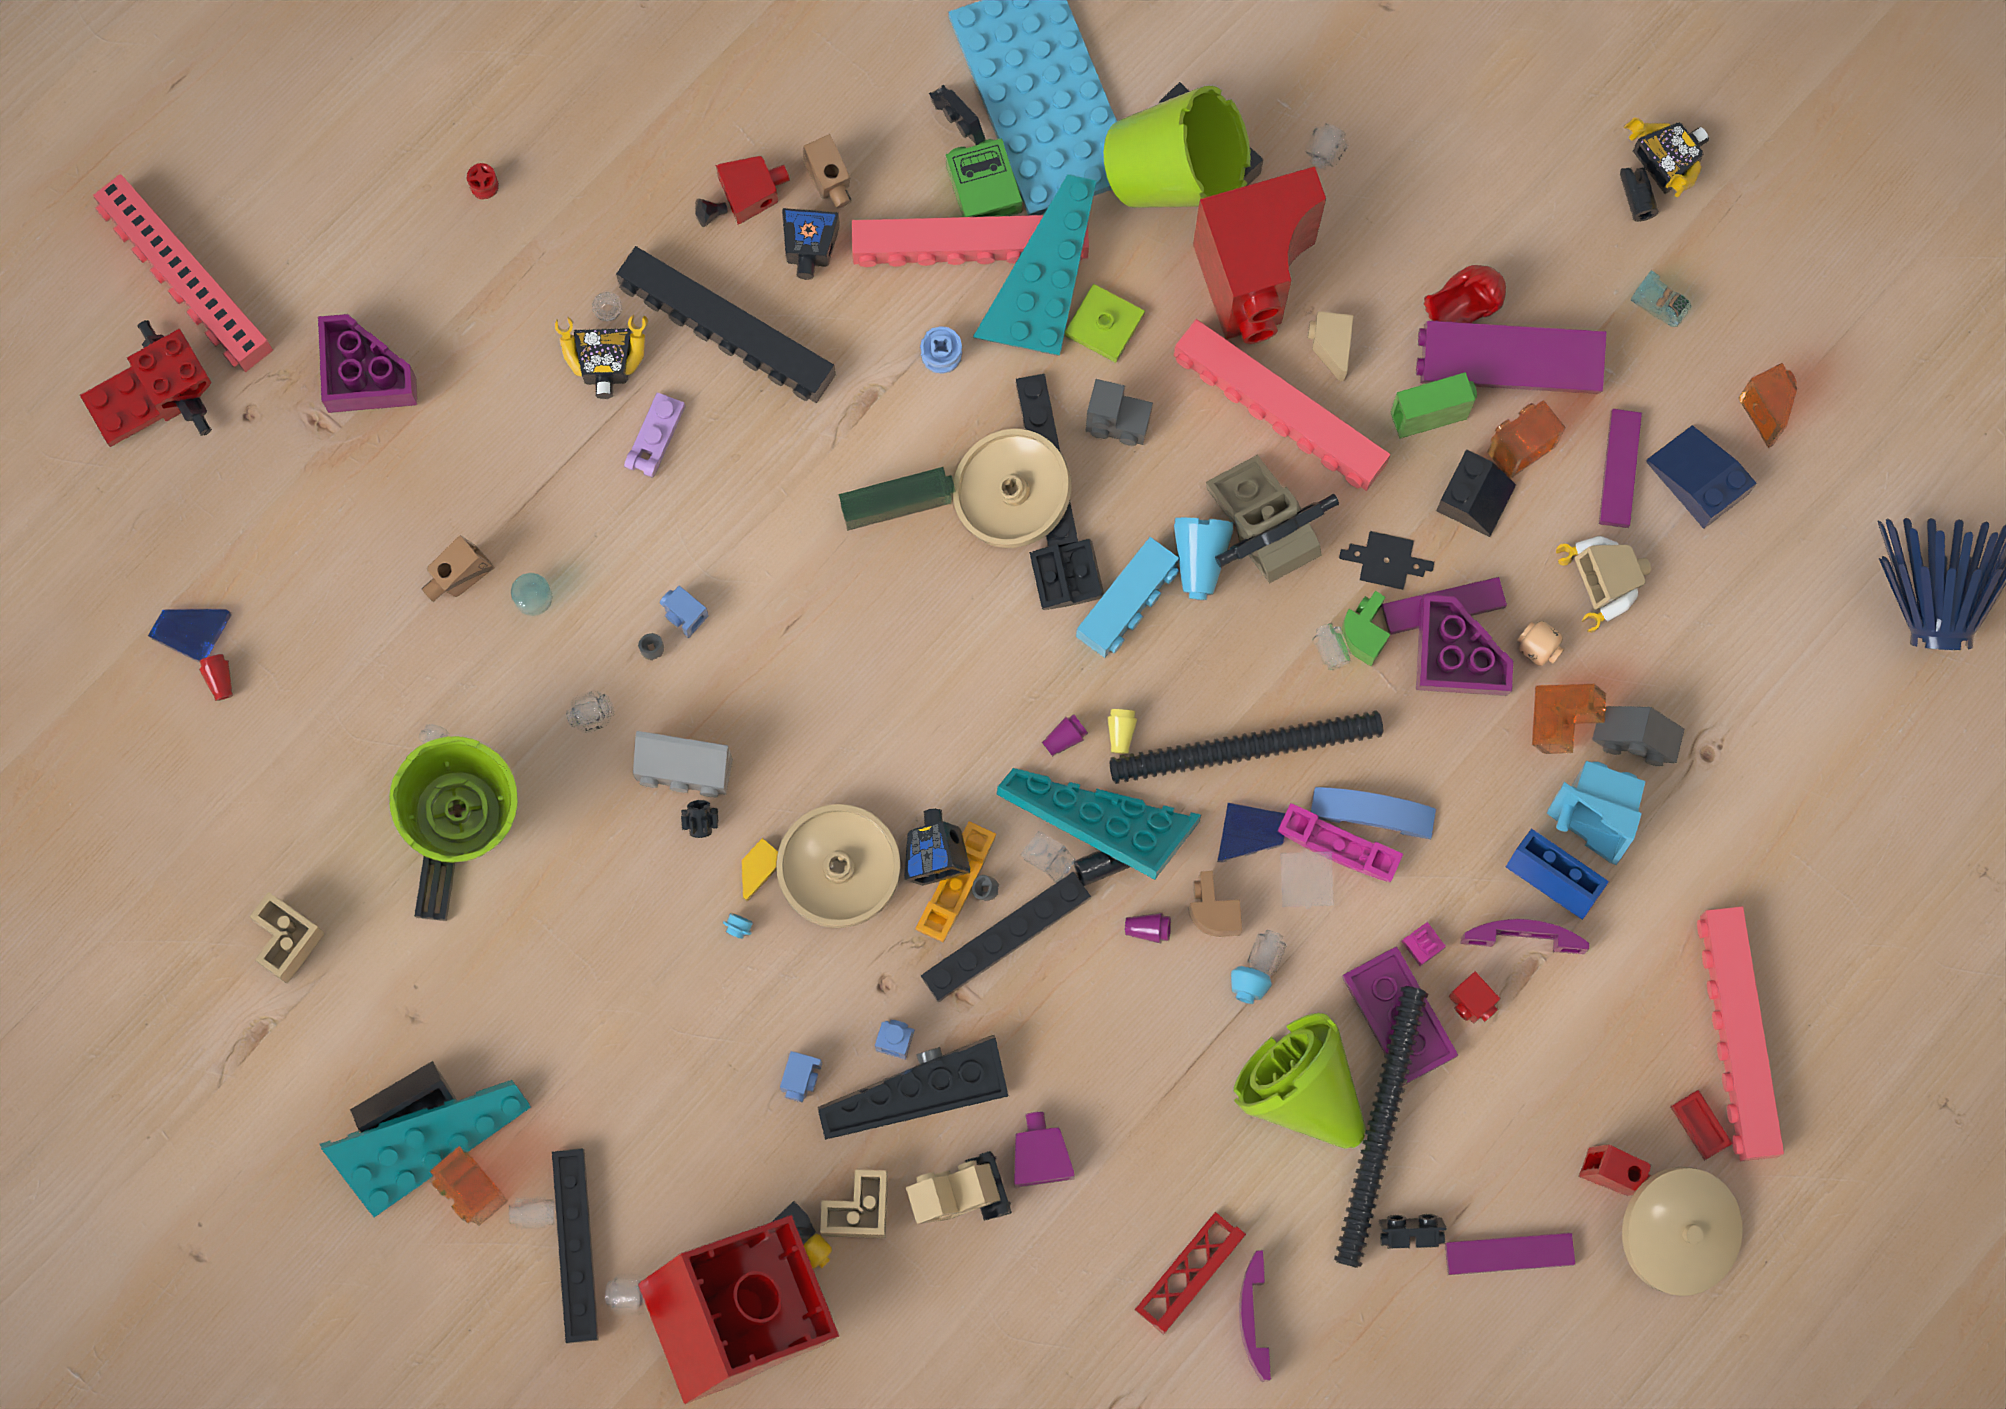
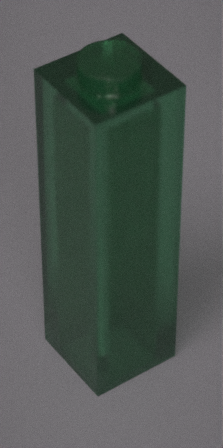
M940 467L838 495L847 531L951 504V493L955 492L952 476H946L944 468Z

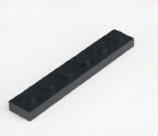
M1045 374L1017 378L1015 383L1025 430L1042 435L1060 451ZM1070 501L1060 522L1046 535L1048 547L1056 544L1061 547L1078 542Z
M1072 872L921 975V978L937 1002H940L1090 900L1091 896L1076 874Z
M585 1150L552 1152L565 1343L598 1341Z

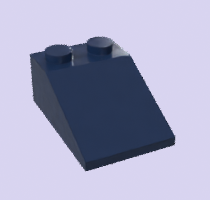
M1693 425L1646 460L1647 464L1703 529L1748 496L1757 484L1734 457Z

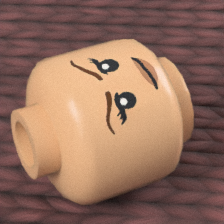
M1539 621L1536 624L1531 622L1517 640L1521 643L1519 645L1520 653L1538 666L1544 665L1547 661L1553 664L1564 651L1560 647L1563 641L1562 634L1544 621Z

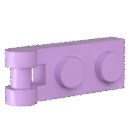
M658 392L656 393L635 443L626 457L624 467L635 470V468L642 470L644 475L652 478L655 476L685 409L684 402ZM643 452L651 455L649 460L641 458Z

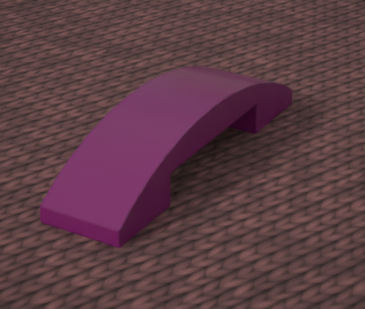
M1508 919L1480 925L1465 932L1461 937L1460 943L1492 947L1496 942V935L1554 940L1553 952L1584 955L1589 950V942L1572 931L1551 923L1528 919Z
M1258 1250L1251 1258L1242 1281L1239 1300V1322L1242 1341L1248 1359L1262 1382H1269L1271 1380L1269 1347L1256 1348L1252 1285H1263L1265 1283L1263 1250Z

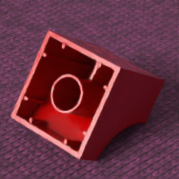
M1315 166L1200 199L1193 246L1226 340L1242 335L1244 343L1255 344L1273 337L1278 332L1276 325L1282 324L1292 281L1289 266L1302 252L1315 245L1326 202V196Z
M792 1215L680 1253L638 1283L684 1404L738 1385L765 1370L824 1346L839 1337Z

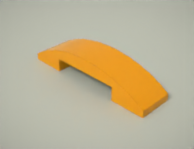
M968 821L962 833L970 873L940 881L915 930L943 943L972 890L973 882L978 877L996 837V833Z

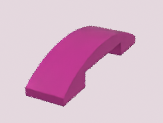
M1290 803L1278 829V832L1329 860L1390 883L1403 856L1402 853L1376 841L1373 844L1318 819V815Z

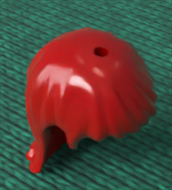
M1471 265L1453 275L1440 291L1424 297L1425 302L1423 304L1426 307V312L1429 314V319L1432 321L1472 323L1479 318L1488 317L1502 308L1506 296V282L1503 276L1490 266Z

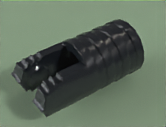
M1645 167L1636 168L1635 173L1631 168H1621L1620 177L1633 220L1640 222L1655 217L1659 210Z
M1100 850L1074 860L1075 871L1083 886L1128 869L1130 866L1119 860L1110 862L1109 859L1113 857Z

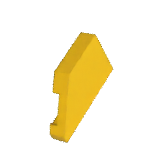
M763 838L741 860L743 898L746 901L777 870L778 851Z

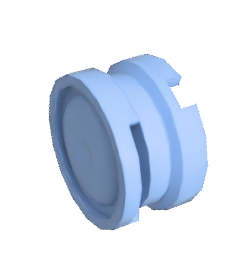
M942 326L935 327L926 332V335L921 340V358L927 369L934 373L943 374L951 372L959 365L962 357V343L954 330Z

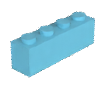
M1149 537L1079 625L1076 637L1104 658L1110 651L1116 653L1125 640L1122 637L1128 628L1133 631L1142 620L1143 616L1140 613L1147 605L1152 607L1161 595V592L1158 590L1165 582L1170 584L1179 572L1177 568L1179 557Z

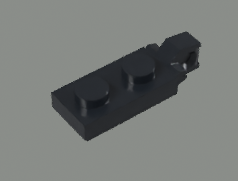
M942 85L937 90L929 93L936 110H943L947 120L950 123H956L959 132L964 138L969 137L976 146L985 141L986 138L979 118L952 89L948 90Z

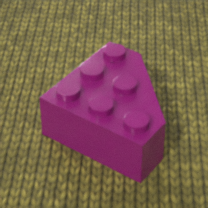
M350 315L318 316L321 401L328 413L418 405L416 376L411 366L405 360L399 358L383 342L360 326Z
M1424 595L1420 600L1416 690L1501 696L1510 694L1513 682V660L1508 654L1501 650L1492 640L1489 633L1477 620L1471 617L1456 597Z

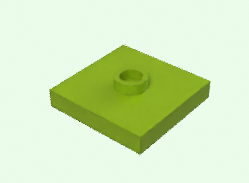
M1093 284L1065 330L1064 336L1116 363L1145 315V311Z

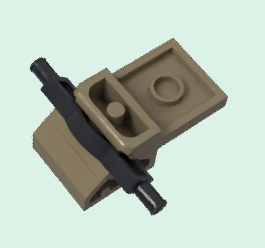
M1258 455L1206 482L1207 490L1230 521L1233 522L1239 538V542L1231 546L1229 550L1215 556V560L1220 568L1236 559H1242L1249 555L1267 581L1271 583L1322 556L1320 544L1309 522L1324 515V512L1339 505L1335 494H1331L1327 498L1319 502H1313L1301 509L1298 501L1287 487L1283 488Z

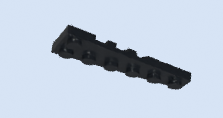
M995 1035L988 1036L818 1106L825 1140L1008 1097Z

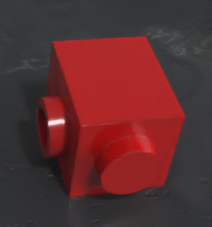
M1476 971L1448 996L1456 1004L1454 1009L1458 1015L1465 1021L1470 1019L1473 1024L1480 1018L1486 1022L1498 1011L1494 1005L1501 999Z

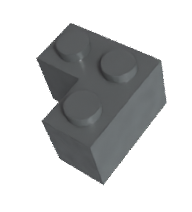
M1095 379L1087 410L1086 432H1090L1093 437L1099 439H1107L1108 437L1120 439L1121 443L1129 446L1143 445L1153 402L1124 396L1125 385Z
M1600 706L1592 740L1601 745L1606 753L1620 755L1621 751H1628L1645 758L1647 764L1663 766V763H1677L1685 729L1652 707Z

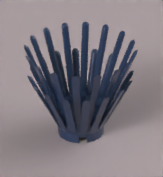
M1887 518L1886 525L1893 546L1892 550L1885 526L1878 520L1891 564L1885 556H1882V559L1879 558V561L1911 631L1910 645L1917 647L1918 638H1922V642H1925V648L1961 650L1962 641H1966L1965 645L1968 650L1972 649L1975 633L2006 585V525L2002 527L1999 536L1997 532L1989 536L1981 559L1989 530V522L1986 521L1981 524L1972 557H1970L1973 533H1965L1961 549L1964 522L1960 519L1956 520L1954 523L1950 564L1947 570L1948 559L1945 556V533L1941 530H1936L1935 519L1929 518L1927 521L1928 568L1923 564L1918 531L1912 528V522L1909 518H1904L1903 524L1916 594L1915 598L1897 529L1894 527L1893 522Z

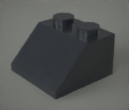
M1466 449L1436 511L1490 537L1516 484L1494 462Z

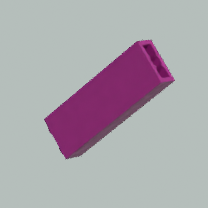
M1427 321L1424 324V328H1419L1418 346H1423L1422 358H1417L1416 376H1421L1420 383L1427 384L1466 372L1468 380L1473 381L1475 387L1599 394L1603 391L1607 332Z

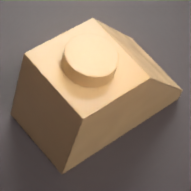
M1318 311L1316 320L1309 323L1308 339H1313L1312 350L1339 381H1345L1348 371L1353 315Z

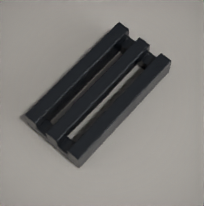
M423 857L414 915L416 918L447 921L455 863L441 862ZM435 865L428 911L424 912L430 867ZM442 866H447L439 914L435 913L441 868Z

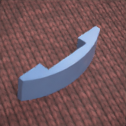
M1315 787L1311 812L1318 815V819L1335 823L1346 821L1401 831L1400 834L1431 840L1436 809L1386 795L1347 789Z

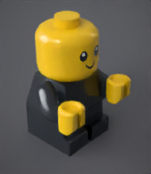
M793 1201L773 1221L792 1215L812 1268L815 1269L819 1266L822 1269L830 1261L828 1256L832 1252V1247L820 1234H815L816 1231L808 1215Z

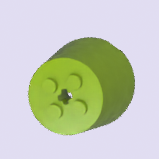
M1203 86L1116 121L1107 132L1103 153L1106 175L1118 199L1132 208L1199 207V202L1202 198L1246 186L1247 182L1244 180L1245 168L1250 167V145L1244 121L1232 99L1226 100L1221 95L1222 90L1215 86Z
M459 736L434 739L413 750L394 775L389 795L390 812L393 822L405 842L425 857L449 863L473 860L495 848L509 832L515 819L518 803L516 783L510 768L503 758L479 741ZM460 804L461 809L466 807V811H463L461 814L462 817L455 818L454 814H449V812L454 811V805Z

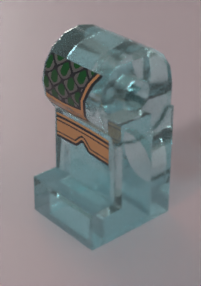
M1651 270L1636 289L1631 301L1669 326L1677 327L1690 311L1692 305L1685 296L1675 292L1659 280L1660 276Z

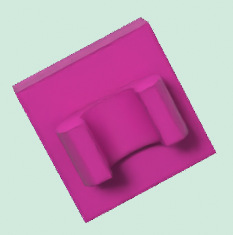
M1428 922L1401 941L1419 966L1446 948Z

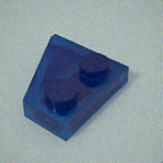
M163 609L148 636L150 639L199 662L209 656L232 614L226 609Z
M1228 803L1217 862L1223 863L1232 858L1243 855L1248 856L1264 849L1269 850L1282 846L1285 836L1279 833L1278 829L1286 813Z

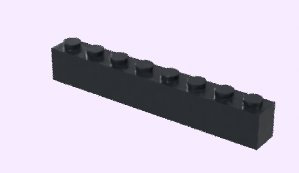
M637 246L634 247L616 273L620 285L619 288L631 297L639 296L644 299V303L652 310L657 312L659 310L669 314L668 317L677 325L684 326L685 324L694 329V334L700 339L714 341L719 344L718 348L729 356L737 355L743 359V363L754 371L762 370L768 374V378L779 386L787 385L793 389V393L804 401L810 399L817 403L836 375L835 365Z

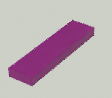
M1613 408L1611 410L1599 515L1600 525L1629 528L1642 418L1641 412Z
M1496 577L1384 603L1381 607L1388 632L1391 635L1419 628L1420 600L1424 595L1456 597L1471 616L1506 608L1507 603L1500 578Z
M1572 1233L1445 1243L1448 1275L1576 1265Z

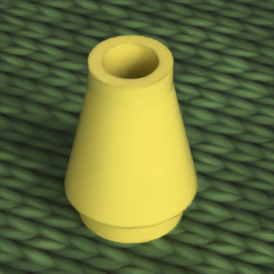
M1111 709V714L1107 717L1111 753L1129 754V747L1138 720L1135 718V711Z

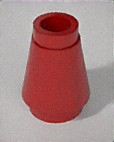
M223 654L209 656L200 660L201 668H199V671L215 701L232 697L229 660H225Z

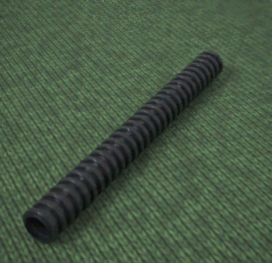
M1375 710L1370 715L1368 712H1364L1363 716L1354 714L1353 718L1347 715L1344 719L1336 717L1335 721L1326 719L1324 723L1318 720L1316 724L1308 722L1307 726H1303L1301 723L1296 728L1293 725H1290L1288 729L1280 727L1279 731H1275L1273 728L1268 733L1265 730H1261L1260 734L1251 732V736H1247L1244 733L1239 738L1237 735H1233L1232 739L1223 737L1222 741L1216 738L1211 743L1209 740H1205L1204 744L1195 742L1194 746L1188 743L1185 747L1177 745L1176 749L1167 747L1165 751L1159 748L1154 753L1152 750H1148V754L1139 752L1137 756L1131 753L1126 758L1124 755H1120V759L1111 757L1109 760L1112 780L1115 784H1119L1120 780L1129 782V779L1133 778L1136 781L1141 776L1143 779H1147L1148 775L1157 777V774L1161 773L1162 776H1165L1167 772L1175 774L1176 770L1185 772L1187 768L1193 771L1195 767L1199 766L1200 769H1204V765L1213 767L1215 763L1221 766L1223 762L1227 761L1228 764H1232V760L1241 762L1243 758L1250 761L1251 757L1260 759L1261 755H1264L1267 758L1272 753L1278 756L1279 752L1288 754L1289 750L1295 753L1300 748L1303 751H1306L1307 747L1316 749L1317 745L1323 748L1328 743L1331 746H1335V742L1344 744L1345 740L1352 743L1354 739L1363 741L1364 737L1372 739L1374 735L1380 738L1383 734V723L1380 713Z
M1404 986L1400 989L1403 995L1398 998V1001L1401 1003L1400 1006H1396L1398 1015H1395L1393 1018L1396 1023L1391 1026V1029L1394 1031L1393 1034L1389 1035L1391 1043L1386 1046L1389 1051L1388 1054H1384L1386 1063H1382L1381 1066L1384 1068V1071L1379 1074V1077L1382 1078L1381 1082L1377 1083L1379 1091L1374 1094L1377 1100L1372 1103V1106L1375 1108L1374 1111H1370L1372 1120H1369L1367 1123L1370 1128L1365 1131V1135L1368 1136L1367 1140H1363L1362 1143L1365 1145V1148L1360 1151V1154L1363 1156L1362 1159H1358L1360 1168L1355 1171L1358 1176L1353 1179V1183H1356L1355 1188H1351L1353 1197L1348 1199L1351 1205L1346 1208V1212L1349 1213L1348 1217H1344L1343 1220L1346 1222V1225L1341 1228V1231L1344 1233L1343 1237L1339 1236L1341 1245L1336 1248L1339 1251L1338 1256H1334V1260L1337 1263L1356 1268L1362 1267V1262L1359 1261L1360 1257H1364L1365 1254L1362 1252V1249L1367 1246V1243L1364 1241L1365 1237L1369 1238L1367 1229L1372 1226L1369 1223L1370 1218H1374L1372 1209H1376L1377 1206L1374 1204V1200L1379 1198L1376 1192L1377 1189H1381L1379 1180H1383L1384 1176L1381 1175V1172L1386 1169V1166L1383 1165L1384 1160H1388L1386 1152L1391 1149L1388 1144L1389 1141H1393L1391 1132H1394L1396 1129L1393 1123L1398 1120L1395 1115L1396 1112H1400L1398 1103H1402L1403 1099L1400 1098V1095L1405 1092V1089L1402 1088L1403 1084L1407 1083L1405 1075L1410 1072L1407 1067L1412 1064V1060H1410V1055H1414L1412 1046H1415L1417 1043L1414 1038L1419 1035L1417 1026H1421L1419 1018L1424 1015L1421 1010L1426 1007L1424 998H1428L1429 995L1425 990L1411 986Z

